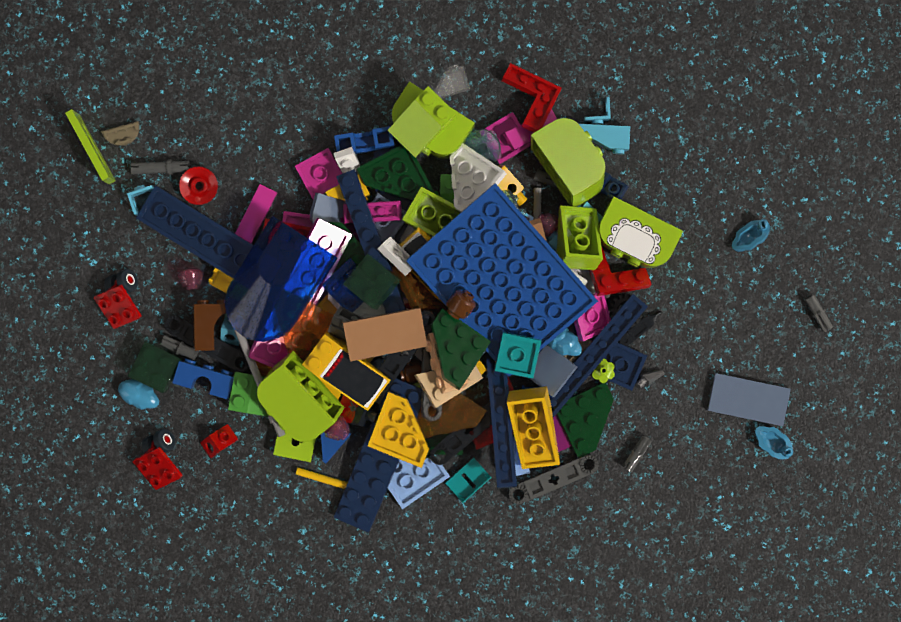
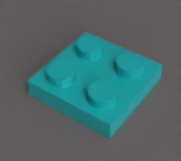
M503 332L495 371L533 379L541 339Z

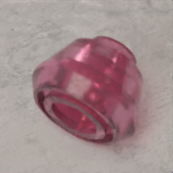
M541 213L537 219L541 218L545 237L548 238L558 226V215L551 213L543 215Z
M188 269L180 271L177 277L182 287H186L187 290L198 289V285H201L204 273L201 269Z
M339 416L335 424L324 432L327 438L339 441L340 439L344 440L350 431L348 430L349 425L345 418Z

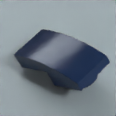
M605 172L604 184L600 193L610 199L616 197L621 200L629 187Z

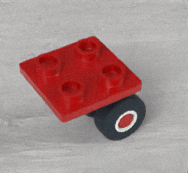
M124 269L117 276L113 274L107 277L104 282L106 291L96 295L94 300L113 329L139 319L142 315L128 295L129 292L134 291L138 287L136 274L130 269Z
M161 429L154 436L149 435L142 441L144 454L133 460L135 466L155 490L183 476L165 454L175 447V438L167 429Z

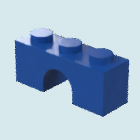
M391 126L372 129V131L365 133L335 135L336 150L338 152L352 147L355 154L395 148L393 136L388 132Z
M185 359L184 362L179 361L173 384L193 389L196 380L204 376L211 382L210 395L227 400L230 399L234 380L233 372L223 369L221 372L214 371L215 367L206 364L200 367L195 365L196 361Z

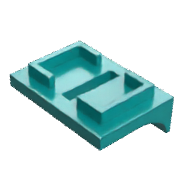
M473 457L445 484L464 503L492 477ZM463 473H465L469 477V479L476 485L474 489L464 479V477L462 476Z

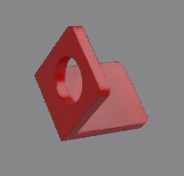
M227 424L205 438L201 445L209 457L213 458L220 451L236 442L238 438ZM207 443L212 445L213 451L209 449Z

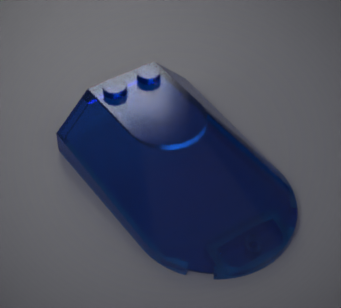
M272 216L227 289L225 309L229 322L239 334L253 341L265 342L282 337L293 328L336 262L337 257Z

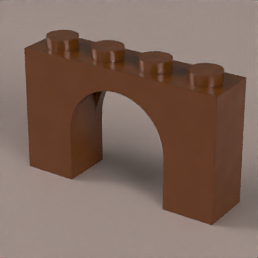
M265 299L255 300V303H248L247 300H236V304H228V300H217V304H209V300H197V304H193V351L214 350L215 323L221 315L227 312L239 313L248 320L251 327L252 347L272 307V303H267Z

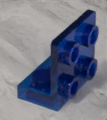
M351 258L322 284L323 288L341 307L351 312L359 308L377 290V287L356 266V263Z

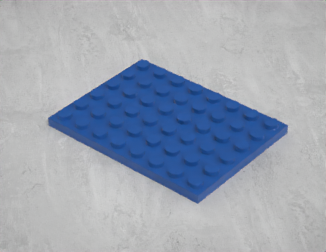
M496 183L489 187L406 260L445 305L457 290L463 292L467 290L473 294V300L476 304L475 308L467 318H460L459 320L491 341L485 351L495 362L497 361L503 332L541 339L540 350H542L598 302L595 296Z

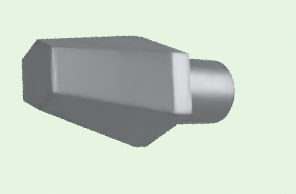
M655 370L639 374V380L635 383V386L641 389L645 384L650 385L663 376L664 372L662 370Z

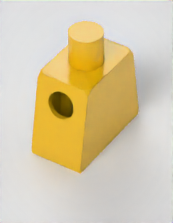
M499 165L498 167L506 172V176L498 186L510 200L513 199L518 206H521L527 200L521 192L524 187L505 165ZM511 184L512 190L509 192L507 188Z

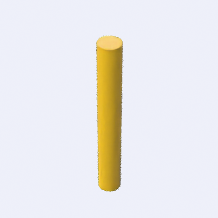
M299 467L296 471V475L345 489L348 484L346 481Z

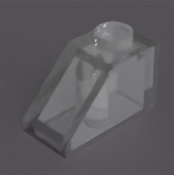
M458 64L448 67L434 92L441 99L469 91L470 86L464 67H459Z

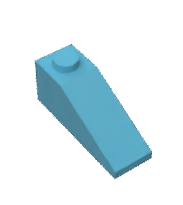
M579 124L584 132L588 131L592 142L608 151H613V154H624V151L629 150L630 126Z

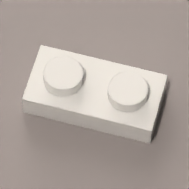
M352 147L334 153L335 160L342 173L355 169L357 174H359L357 168L361 164Z
M391 237L380 245L378 250L398 271L406 276L413 270L406 261L410 255Z

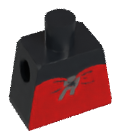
M343 395L340 403L345 408L337 421L368 428L371 422L376 424L380 415L379 412H376L378 403L374 402L367 411Z

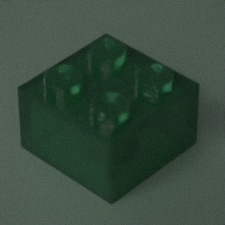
M367 254L343 285L372 309L378 310L402 279L373 255Z
M145 341L128 377L161 393H166L175 376L178 363L183 358Z

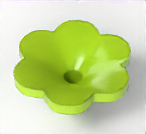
M603 359L593 371L592 377L599 379L601 383H606L608 379H612L615 375L613 371L614 364Z

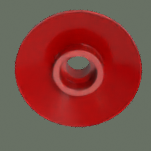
M192 167L182 175L179 188L186 201L194 205H203L215 197L218 190V182L215 175L209 169ZM197 182H201L203 184L202 189L196 188Z

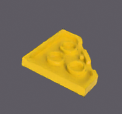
M389 391L368 447L422 468L429 451L427 442L408 399Z

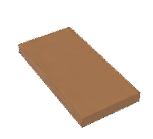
M420 307L342 322L350 361L427 347Z

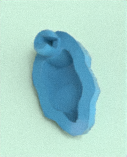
M765 219L751 221L739 229L733 240L732 249L737 252L751 251L758 244L763 243L770 232L768 221Z
M568 328L548 344L550 348L562 356H578L582 351L578 337L570 332Z
M134 379L125 380L119 384V395L129 405H134L141 410L155 408L159 405V399L154 393L153 387Z
M765 426L756 428L755 436L759 447L765 450L771 457L788 459L793 455L790 439L777 428Z

